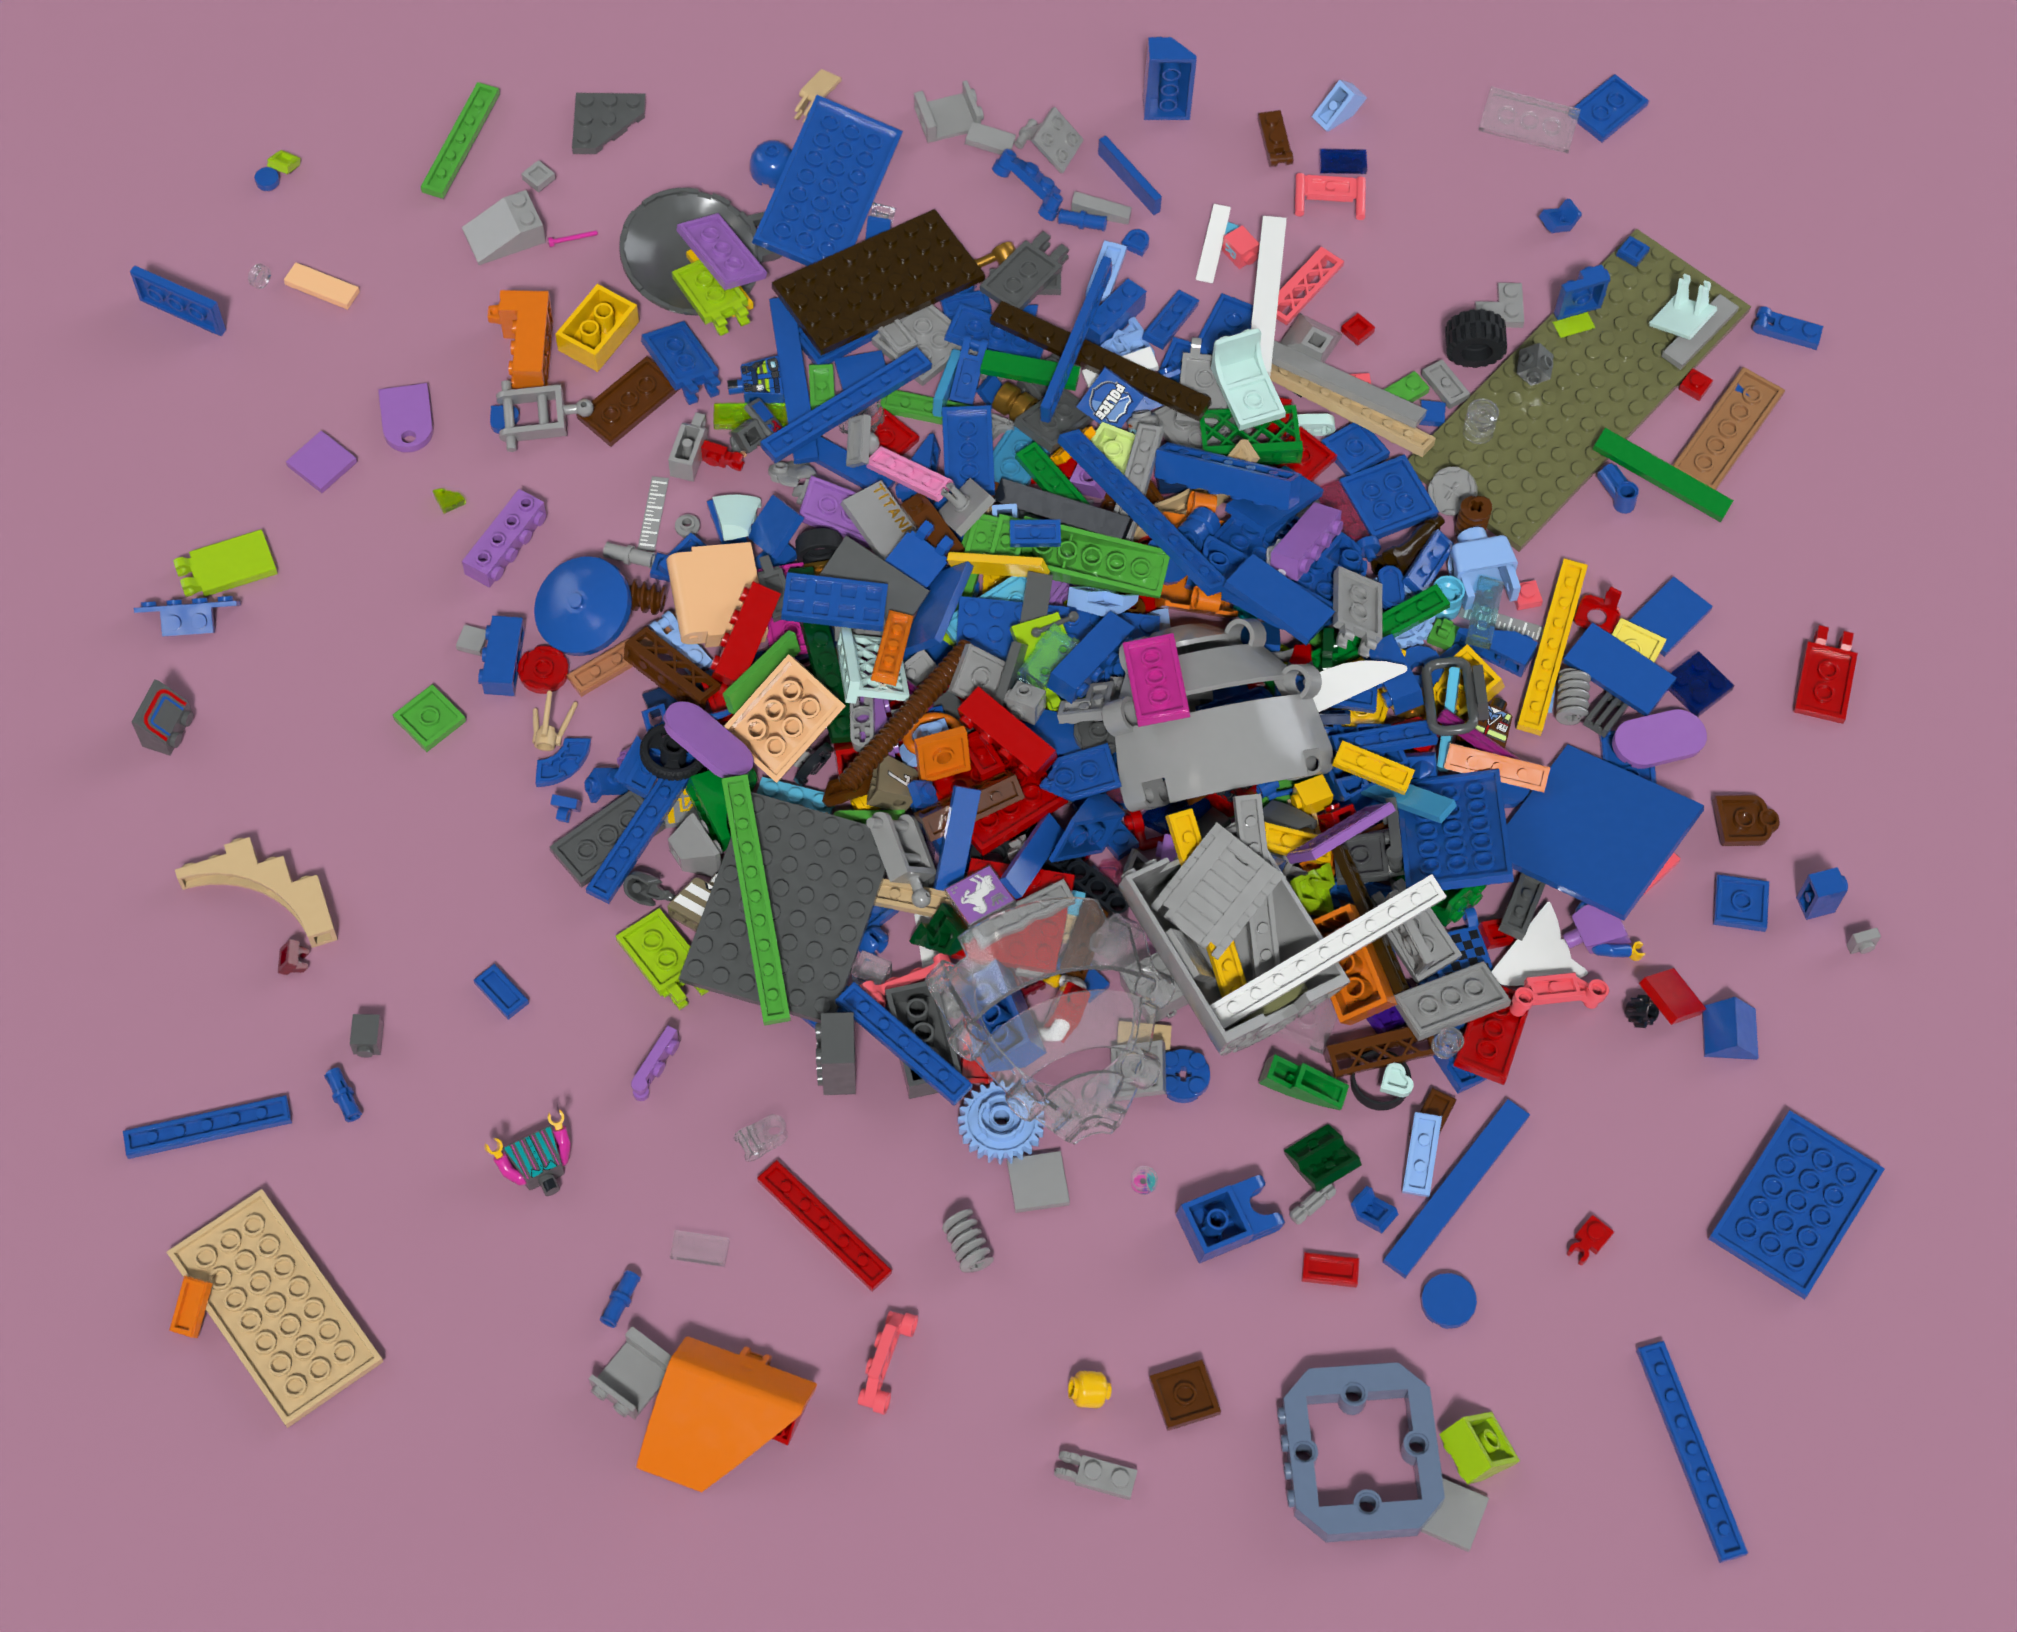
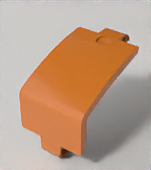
M1191 491L1188 498L1186 515L1166 511L1162 512V514L1178 528L1197 507H1205L1215 513L1217 495ZM1220 520V528L1226 521ZM1188 576L1176 584H1163L1160 598H1155V607L1223 618L1238 617V610L1230 608V603L1221 600V592L1207 596L1198 586H1195L1193 591L1184 588Z

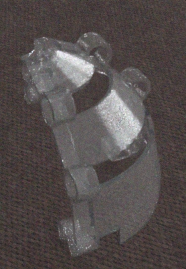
M1058 897L1029 902L1007 909L983 920L958 936L966 956L956 965L946 960L940 961L925 977L932 997L952 1029L947 1034V1039L954 1051L968 1061L975 1060L1006 1092L1005 1100L1008 1106L1021 1119L1028 1122L1036 1119L1063 1140L1074 1145L1083 1138L1093 1134H1112L1121 1125L1138 1088L1148 1089L1159 1078L1161 1062L1156 1054L1150 1052L1156 1016L1159 1009H1163L1170 1003L1175 993L1174 979L1170 975L1154 968L1145 933L1137 921L1118 913L1113 914L1109 919L1106 918L1097 899ZM1091 969L1118 971L1129 988L1130 993L1117 990L1095 989L1072 992L1048 999L1011 1018L992 1035L982 1018L984 1013L1012 993L1042 979L1067 972ZM1093 1048L1122 1050L1117 1059L1104 1070L1089 1071L1075 1075L1057 1086L1038 1082L1032 1078L1050 1063L1078 1051Z

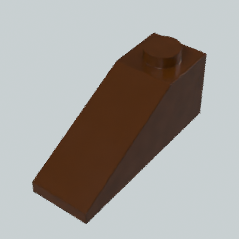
M917 493L900 504L903 512L916 530L920 528L925 520L934 525L935 529L926 541L935 549L946 535L954 541V545L949 552H965L957 537L924 495Z

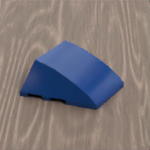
M1358 724L1356 727L1333 725V727L1324 728L1331 743L1332 735L1391 726V724ZM1332 747L1333 759H1335L1336 755ZM1403 749L1377 754L1404 766L1409 764ZM1334 766L1330 772L1323 774L1334 795L1333 799L1343 802L1375 785L1373 782Z

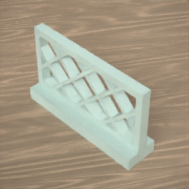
M840 627L836 648L845 702L856 704L857 696L897 701L909 700L910 694L903 661L896 686L872 681V675L868 676L863 673L866 670L872 674L877 656L871 652L875 651L878 653L882 638L852 634L851 628ZM861 657H865L869 661L866 662ZM870 685L873 688H864V686ZM894 687L898 691H893L890 688Z

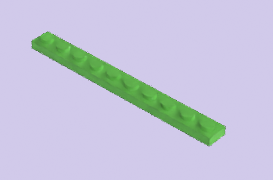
M748 774L722 778L763 1023L766 1026L788 1022L791 1019Z

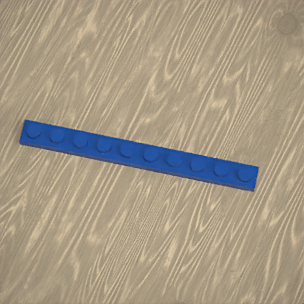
M1079 429L1059 435L1057 443L1207 596L1227 590L1223 587L1227 579Z

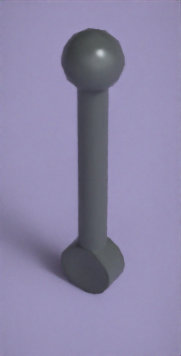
M1071 611L1063 619L1042 628H1033L1032 636L1037 638L1041 636V633L1066 622H1076L1079 615L1077 612Z

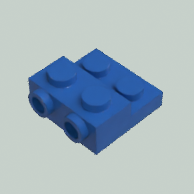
M1602 265L1589 266L1579 272L1576 281L1570 280L1562 284L1554 310L1557 320L1601 308L1608 284L1610 283L1608 270L1604 269Z

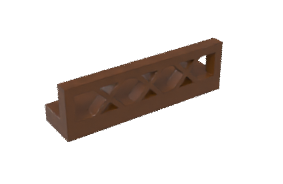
M647 627L625 642L623 659L678 702L693 703L705 710L706 700L721 688L720 683ZM647 637L654 643V646H643L639 642ZM658 654H668L672 657V661H662L658 658ZM676 668H686L691 672V675H680L676 672ZM695 683H706L710 688L702 692L695 686Z
M1008 770L968 787L981 790L975 821L1025 798L1016 774ZM952 795L914 813L916 820L922 823L928 840L931 842L944 836Z
M1407 1027L1328 1045L1323 1055L1325 1062L1331 1064L1334 1078L1386 1067L1391 1063H1403L1434 1056L1439 1052L1434 1036L1418 1041L1411 1029ZM1427 1040L1430 1049L1420 1051L1411 1045L1412 1043ZM1399 1046L1406 1048L1402 1056L1398 1057L1386 1052L1387 1049ZM1373 1050L1380 1054L1377 1061L1372 1063L1360 1058L1361 1055ZM1347 1058L1354 1060L1350 1068L1339 1070L1337 1061Z

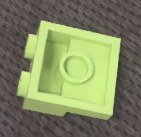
M1102 422L1097 430L1094 429L1096 435L1090 441L1124 475L1136 435Z

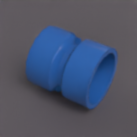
M1197 507L1177 529L1200 552L1203 549L1206 538L1209 535L1213 536L1220 529V520L1212 510L1205 507Z

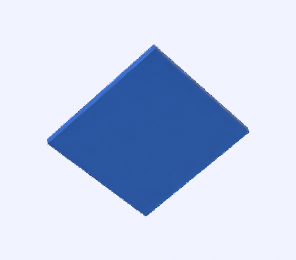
M1567 744L1550 768L1545 791L1533 790L1507 824L1512 868L1625 921L1704 811V805Z

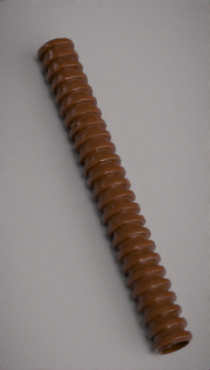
M961 639L958 645H955L953 650L948 653V656H945L943 661L938 664V667L934 668L933 672L928 675V678L918 686V689L909 696V700L904 702V706H901L899 711L894 713V717H891L889 722L884 724V728L879 730V734H876L874 739L869 741V745L864 747V751H860L859 756L853 759L854 762L848 765L849 768L843 770L838 779L845 789L856 792L858 786H861L863 781L868 779V775L874 772L873 769L878 768L879 764L884 761V758L889 755V752H892L894 747L899 744V741L904 738V735H907L909 730L914 727V724L928 711V708L932 707L933 702H936L938 697L943 694V691L948 689L965 644L972 643Z

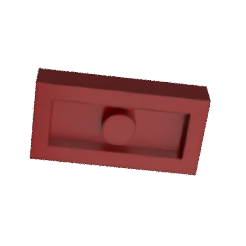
M974 731L967 735L970 763L983 781L1005 771V765L992 744L990 746L985 744L978 736L980 733Z

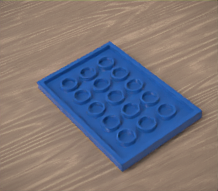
M1499 769L1428 777L1423 780L1412 779L1410 781L1411 785L1455 800L1457 807L1442 823L1398 808L1406 889L1431 874L1442 890L1514 882Z
M1789 1110L1708 1240L1805 1300L1885 1168Z

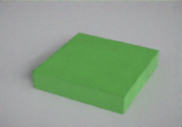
M433 684L393 714L394 720L426 752L466 722L465 716Z

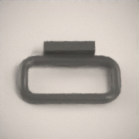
M1460 657L1440 658L1425 664L1422 668L1421 677L1427 725L1430 731L1439 736L1462 735L1474 730L1478 725V721L1489 719L1483 665L1471 667L1466 659ZM1458 667L1462 669L1469 720L1464 724L1441 726L1437 722L1431 673L1436 669Z

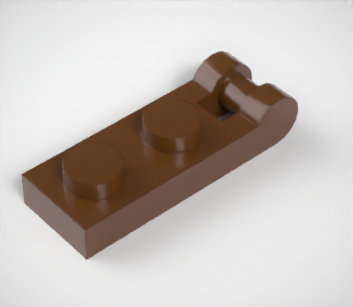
M1281 110L1258 113L1257 119L1269 167H1275L1280 163L1292 165L1294 162L1293 152L1290 149Z

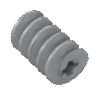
M1572 668L1560 670L1556 719L1561 724L1575 725L1580 720L1586 719L1589 715L1587 710L1589 702L1587 700L1590 698L1588 691L1591 687L1589 684L1591 676L1588 673Z
M971 1209L954 1214L945 1221L942 1227L944 1233L947 1234L948 1242L952 1243L951 1249L956 1253L955 1258L960 1263V1270L965 1273L985 1269L994 1261L993 1257L985 1258L990 1253L989 1248H980L986 1243L985 1238L976 1239L982 1231L980 1228L972 1229L978 1222L976 1219L968 1220L973 1214Z

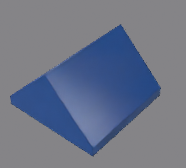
M1737 997L1704 1005L1706 1007V1010L1702 1013L1704 1057L1758 1060L1756 1009Z

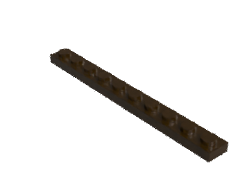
M1001 301L990 317L991 325L1060 357L1071 334L1004 301ZM1084 340L1075 364L1098 375L1104 367H1107L1142 392L1145 397L1199 422L1211 405L1210 397L1090 341Z

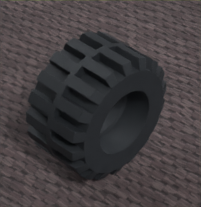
M1485 309L1463 311L1459 315L1451 317L1452 320H1448L1446 323V353L1449 356V360L1456 365H1462V367L1466 368L1486 367L1497 363V360H1501L1504 357L1503 355L1507 353L1505 320L1501 318V315L1494 314L1493 311H1485Z

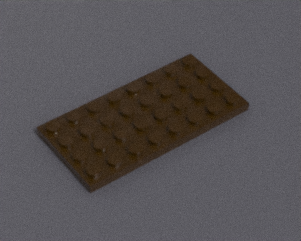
M933 209L772 282V289L822 356L878 330L879 327H885L895 322L896 319L900 320L985 281V274L938 212Z

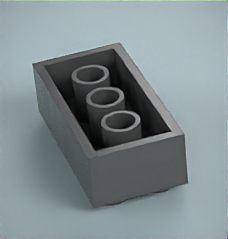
M933 979L886 989L885 1001L887 1011L961 1073L938 980ZM900 1060L909 1099L938 1093Z

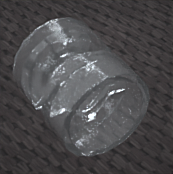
M1476 399L1469 404L1462 429L1465 438L1470 442L1484 444L1492 439L1499 417V409L1494 402L1488 399Z

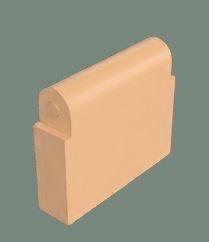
M751 542L691 547V552L674 553L667 557L666 563L682 643H705V648L718 647L724 633H730L733 625L729 623L733 611L735 609L739 610L742 602L739 601V597L744 586L749 588L753 581L759 584ZM767 626L766 631H765V633H764V635H763V638H762V640H761V643H762V642H765V640H766L767 633H768V626Z

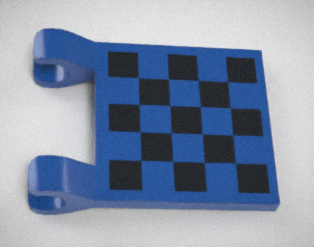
M1474 907L1465 909L1463 920L1467 928L1447 932L1462 956L1442 969L1444 976L1482 961L1485 962L1490 971L1493 970L1487 948L1478 929V917Z

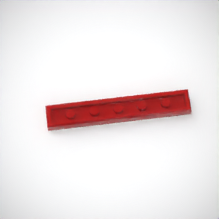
M778 1160L757 1177V1181L872 1292L892 1274V1270Z

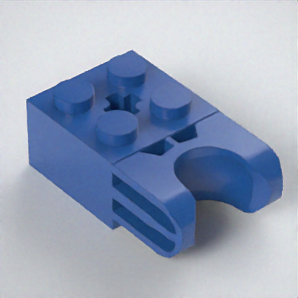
M1263 1176L1251 1177L1232 1186L1228 1185L1181 1204L1176 1217L1199 1264L1275 1233L1286 1223L1283 1216L1278 1212L1262 1215L1255 1212L1251 1207L1250 1199L1261 1193L1266 1184Z

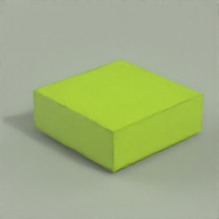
M279 150L268 158L267 166L289 174L300 166L301 158Z

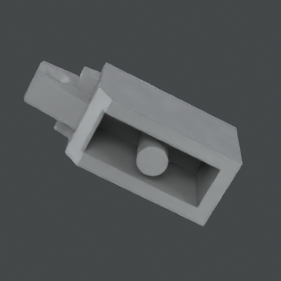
M695 413L691 424H681L668 459L671 477L694 482L702 460L701 446L704 440L708 441V429L704 428L706 424L705 414Z

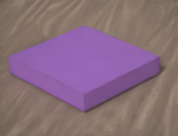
M323 431L315 435L286 461L287 466L321 493L327 490L357 463L355 456Z

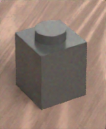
M353 1014L350 1046L354 1055L363 1058L381 1055L384 1025L380 1015Z

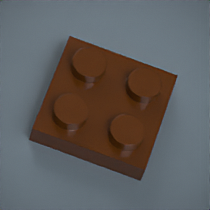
M1203 1359L1149 1376V1381L1167 1431L1221 1414V1409Z

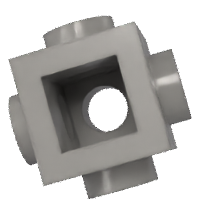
M1017 681L1013 689L1007 691L1004 703L1007 704V710L1017 719L1035 725L1046 708V690L1035 687L1032 684Z

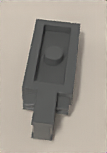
M769 555L759 558L762 571L758 572V580L761 585L781 593L772 614L773 621L777 622L781 620L786 579L782 568L779 566L773 568Z

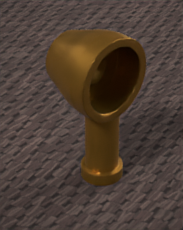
M1012 242L1002 243L995 247L990 254L974 259V261L980 268L995 261L1001 265L1015 251V247Z

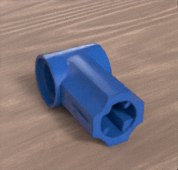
M1611 463L1604 466L1598 472L1597 478L1613 498L1615 510L1624 514L1632 512L1639 494L1637 485L1629 482L1617 465Z

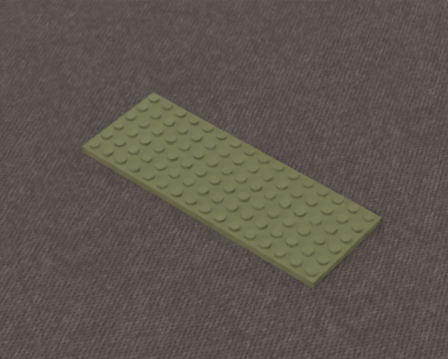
M1638 229L1630 236L1649 246L1650 250L1637 267L1616 256L1617 251L1624 242L1601 264L1610 274V283L1608 284L1601 308L1588 311L1596 328L1560 338L1553 324L1554 321H1558L1553 312L1432 435L1436 438L1434 446L1423 457L1413 454L1408 459L1420 481L1429 486L1435 474L1444 468L1459 467L1468 471L1475 478L1478 487L1477 496L1489 498L1492 503V511L1487 529L1496 536H1506L1510 545L1518 552L1532 540L1608 460L1605 456L1592 450L1603 430L1607 428L1627 440L1683 382L1692 368L1695 369L1750 311L1751 306ZM1683 274H1687L1691 277L1689 284L1690 300L1697 302L1699 286H1704V280L1711 283L1709 304L1721 294L1739 306V309L1680 370L1661 357L1663 351L1678 336L1651 327L1649 322L1676 295L1679 279H1684ZM1541 343L1554 355L1551 379L1531 386L1517 374L1519 352L1521 349Z

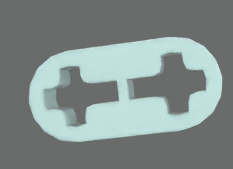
M1297 414L1299 427L1304 428L1312 436H1327L1336 430L1333 415Z

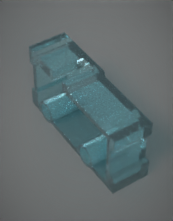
M1054 623L1036 644L1035 651L1018 670L1017 679L1021 682L1024 680L1028 684L1046 690L1051 672L1080 641L1075 637L1070 638Z

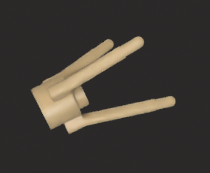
M552 691L547 692L543 725L540 726V729L538 709H533L534 735L532 743H534L535 748L542 751H552L555 749V746L561 745L562 736L578 706L577 702H573L558 733H556L555 728L548 725Z

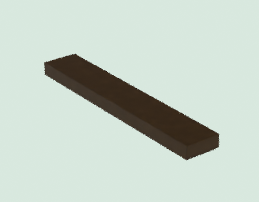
M1339 845L1331 851L1360 916L1374 909V905L1349 848L1346 845ZM1385 934L1373 941L1372 944L1394 994L1410 989L1387 935Z

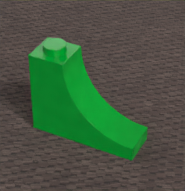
M752 768L748 774L751 792H753L757 783V775ZM711 771L691 776L688 780L686 792L700 820L702 819L709 829L708 836L712 841L716 840L722 852L727 850L731 836L727 827V808L722 778Z

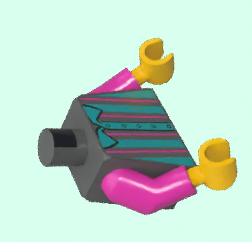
M559 1109L561 1118L558 1121L551 1120L550 1112H548L547 1118L549 1123L554 1125L553 1130L551 1126H547L503 1147L499 1139L494 1138L497 1142V1148L494 1151L490 1150L488 1144H484L485 1151L495 1156L493 1160L506 1179L519 1186L525 1185L529 1190L541 1186L545 1196L554 1195L560 1190L556 1178L564 1175L563 1167L568 1163L571 1147L566 1126L562 1125L564 1121L562 1110Z

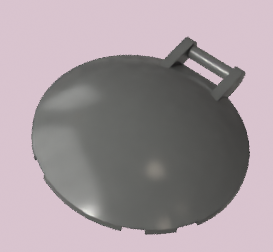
M674 188L658 192L644 199L634 211H631L623 225L619 241L622 267L631 284L650 302L671 312L699 316L672 278V271L691 263L686 256V251L691 250V248L676 231L677 224L719 213L757 261L762 264L782 257V255L752 243L757 231L756 227L759 226L765 212L747 216L743 211L740 212L732 206L731 201L715 193L711 195L699 192L697 188ZM757 281L741 286L747 295Z

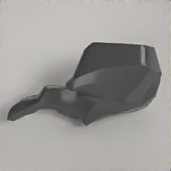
M633 871L624 880L623 888L625 894L633 901L642 905L655 906L656 903L651 898L671 902L676 897L670 891L660 887L662 883L660 879L647 872Z

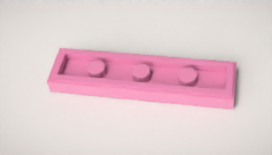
M882 446L869 457V464H866L868 469L937 502L943 498L941 495L942 489L945 488L949 492L950 490L946 485L953 483L951 479Z

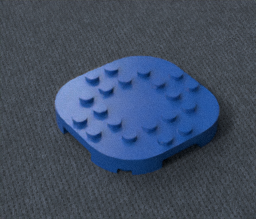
M1295 514L1263 536L1231 515L1213 536L1209 535L1206 538L1201 554L1228 579L1252 554L1266 562L1267 548L1274 546L1277 539H1283L1300 517ZM1341 532L1340 535L1334 537L1329 548L1323 550L1320 558L1312 563L1309 571L1304 573L1298 581H1292L1333 609V577L1336 568L1340 566L1365 577L1367 561L1363 560L1361 556L1362 549L1359 545ZM1229 590L1221 592L1223 599L1258 619L1282 629ZM1333 617L1322 629L1328 627L1333 623Z

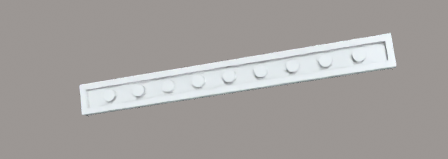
M1431 874L1211 1004L1210 1007L1225 1030L1443 901L1447 896Z

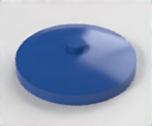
M585 556L568 560L556 567L545 578L539 588L534 606V616L538 631L548 644L567 655L586 656L597 653L612 644L624 630L631 612L632 599L630 588L622 573L603 559Z

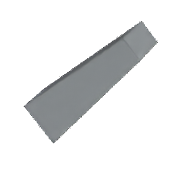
M1074 191L1071 211L1081 212L1083 210L1087 211V214L1107 216V221L1129 225L1132 207Z

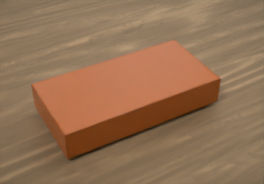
M184 1276L169 1331L198 1338L213 1283Z

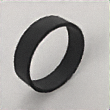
M1373 1050L1365 1053L1360 1058L1368 1061L1378 1059L1380 1054ZM1386 1050L1389 1054L1398 1057L1397 1054ZM1406 1062L1399 1063L1405 1068L1406 1075L1411 1078V1073ZM1355 1074L1351 1075L1350 1085L1354 1096L1361 1104L1370 1109L1378 1111L1390 1110L1400 1105L1406 1098L1398 1097L1387 1102L1372 1100L1365 1096L1358 1088Z

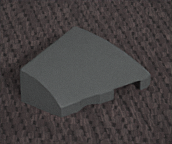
M1272 800L1263 808L1264 822L1295 830L1303 827L1313 830L1317 827V820L1291 805Z

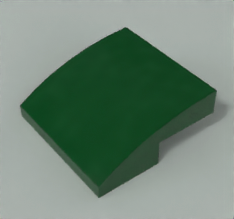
M1329 1124L1283 1150L1290 1163L1316 1192L1362 1166L1360 1157L1345 1145L1343 1136Z

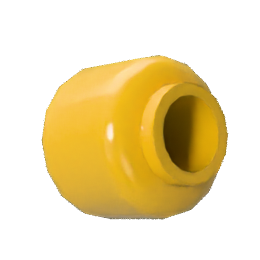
M1082 1370L1078 1371L1069 1380L1068 1396L1077 1407L1098 1409L1111 1396V1383L1107 1382L1102 1372Z

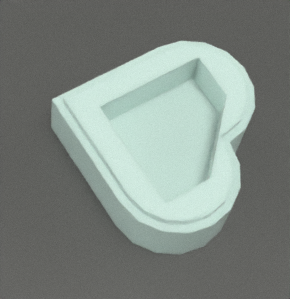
M1391 1063L1385 1069L1380 1092L1398 1097H1407L1411 1094L1414 1083L1406 1075V1070L1401 1064Z

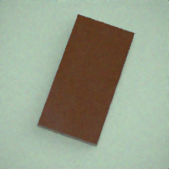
M646 356L591 401L594 409L590 416L582 417L576 414L577 419L612 447L679 390H674L658 365Z

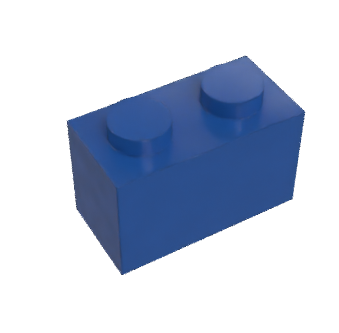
M1838 867L1809 874L1796 897L1805 919L1808 920L1835 913L1848 891V883L1845 876L1841 875Z

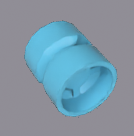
M1441 576L1433 585L1437 584L1450 602V608L1437 614L1435 618L1453 620L1460 612L1465 595V587L1460 579L1454 576Z

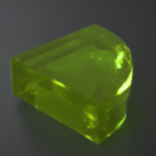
M443 488L432 491L443 514L466 504L464 497L458 492L447 491Z

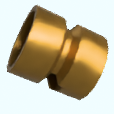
M1006 382L997 392L992 408L1004 416L1009 415V419L1015 422V419L1035 405L1038 399L1027 392L1021 394L1019 387Z

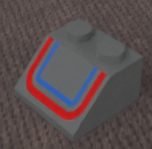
M154 679L132 720V725L142 747L171 756L174 748H177L181 743L184 729L191 724L193 712L186 699L159 680Z

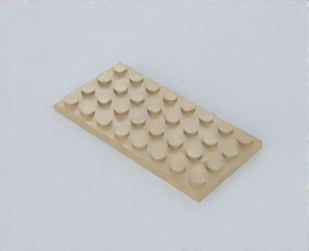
M263 1189L167 1251L168 1256L183 1278L184 1276H190L213 1283L206 1311L287 1428L384 1362Z

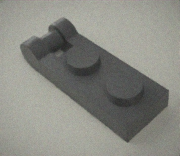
M1396 797L1385 798L1386 803H1392L1396 811L1383 818L1384 825L1388 824L1389 830L1384 831L1386 846H1390L1386 851L1389 868L1392 872L1399 873L1404 870L1397 800Z

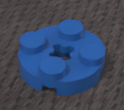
M1186 1049L1167 1052V1098L1178 1103H1190L1197 1100L1208 1089L1210 1082V1069L1205 1057L1201 1053ZM1186 1071L1191 1077H1187L1186 1081L1183 1082L1179 1076H1176V1073Z

